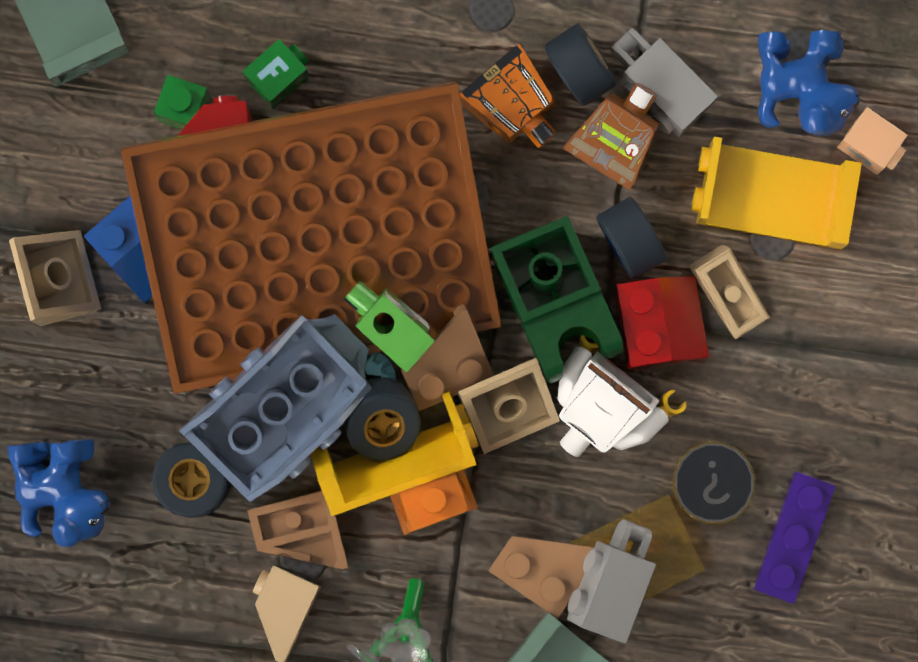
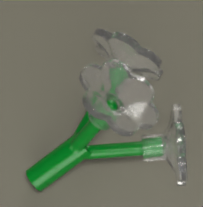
M415 578L409 579L402 613L394 623H387L382 627L380 640L375 638L367 649L358 648L348 643L346 646L348 651L361 662H380L379 660L382 656L390 657L392 662H436L435 657L431 658L428 649L431 641L430 634L422 629L418 617L425 582Z

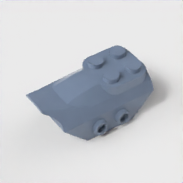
M335 314L326 318L311 320L301 315L264 351L259 347L254 349L240 363L244 370L233 380L228 376L222 379L209 393L213 399L179 431L251 502L279 484L288 475L292 479L297 477L309 465L310 460L307 457L318 446L324 450L340 436L341 431L338 428L372 388L365 376V364L369 349Z

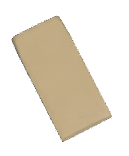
M721 245L689 265L700 287L734 339L739 338L770 318L729 247Z

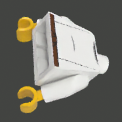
M583 335L579 338L580 347L577 346L573 349L563 366L557 398L563 406L559 417L571 428L561 439L560 444L569 454L575 457H580L590 443L604 453L612 447L624 450L647 443L668 423V416H675L683 412L687 405L685 401L676 410L669 407L668 397L676 390L664 393L658 400L598 352L600 349L596 343H589Z

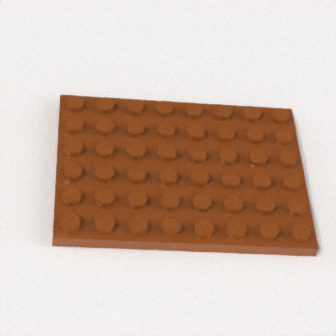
M456 81L121 147L122 160L174 394L216 386L226 376L233 380L244 370L240 363L254 349L259 347L264 351L301 315L311 320L322 319L335 314L369 349L368 354L382 352L377 345L356 327L361 315L343 300L359 281L363 282L377 296L387 288L433 326L437 333L455 316L453 311L463 304L468 311L476 332L501 327L460 94ZM380 313L376 316L378 322L383 325H390L394 322L393 317L388 313Z

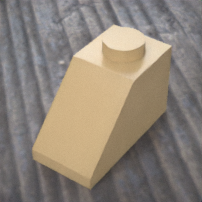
M273 565L270 572L262 570L253 593L259 595L255 606L275 661L287 662L321 586Z

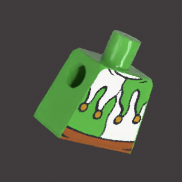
M359 281L343 299L361 315L356 327L406 373L435 342L437 330L387 288L377 296L363 282ZM380 313H388L393 317L394 322L390 325H383L378 322L376 316Z

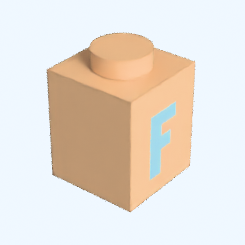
M866 107L857 117L837 148L878 175L885 167L891 170L894 169L906 152V149L901 144L908 135Z

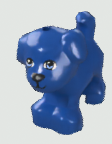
M828 30L811 32L809 47L805 57L782 63L781 60L786 58L791 51L790 40H786V34L783 32H764L759 34L758 49L763 65L760 75L762 98L758 109L761 125L766 128L778 127L780 121L774 112L776 103L790 98H797L800 101L798 116L802 129L805 132L817 136H827L842 130L850 113L859 105L860 97L854 87L847 84L831 83L827 77V64L830 60L839 59L843 53L844 42L839 32Z
M93 439L50 443V448L48 441L7 446L9 460L16 477L15 498L22 508L20 523L24 533L30 537H39L41 535L42 529L37 521L39 509L46 506H53L54 508L52 536L60 546L73 547L78 542L92 539L101 533L107 511L110 508V500L104 491L82 488L79 471L81 463L92 459L95 446ZM50 453V465L45 468L42 462L48 458Z

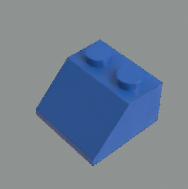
M129 196L86 233L84 237L143 303H146L152 298V292L131 196Z

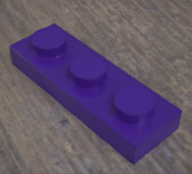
M797 471L794 472L753 590L791 604L795 603L835 490V485Z

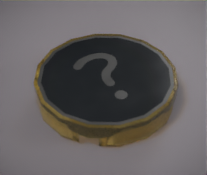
M704 442L690 448L678 460L672 473V492L677 505L690 518L704 524H723L738 518L749 507L755 493V474L749 459L738 448L724 442Z

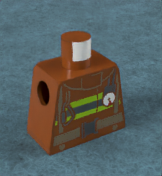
M640 83L634 85L626 100L611 93L569 139L563 149L626 189L631 190L641 174L660 126L659 121L647 114L657 94Z

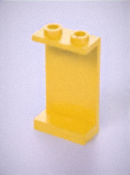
M719 137L712 139L709 148L702 147L698 171L705 172L702 188L695 187L691 211L698 212L696 224L841 250L848 245L862 163L845 160L841 165H834L722 145V138Z
M450 392L443 393L442 398L450 422L420 432L410 449L401 456L390 460H372L358 454L333 463L328 448L323 450L318 446L311 453L318 482L331 516L477 465L471 449L479 447L463 403L455 406Z

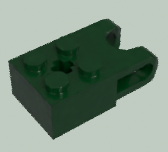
M568 215L491 247L493 262L546 382L551 384L562 379L564 364L560 357V350L563 343L571 337L583 335L593 339L602 355L606 358H613L623 354L622 338ZM547 270L549 275H553V279L548 281L540 280V272Z

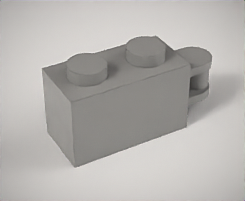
M631 28L610 48L613 55L627 68L622 77V81L626 84L623 90L627 95H629L636 83L645 85L657 94L650 109L655 113L652 117L660 122L659 128L666 134L673 132L679 138L715 103L718 97L661 38L651 46L637 31ZM635 47L643 53L636 61L628 55Z
M622 519L616 526L609 545L599 541L596 542L594 549L588 552L584 560V575L580 586L572 593L569 599L568 621L581 628L626 644L656 566L655 563L644 559L652 539V531L650 529ZM628 540H631L633 544L628 553L624 550Z

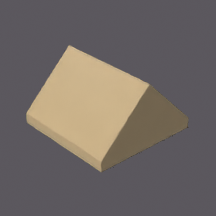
M80 230L15 237L9 240L30 321L41 327L101 309Z
M536 358L458 391V397L464 405L469 422L484 454L560 421Z

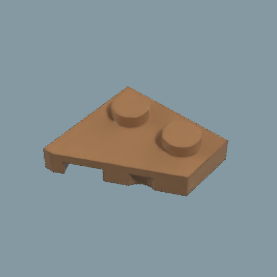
M464 304L458 306L453 311L455 316L439 333L436 332L435 342L407 373L403 369L401 370L418 411L442 402V394L449 391L451 397L458 395V391L494 376Z
M322 491L247 510L257 551L338 569L349 568L336 515L331 516Z
M511 536L488 571L558 619L569 603L572 593L579 588L584 575V560L588 552L594 549V547Z

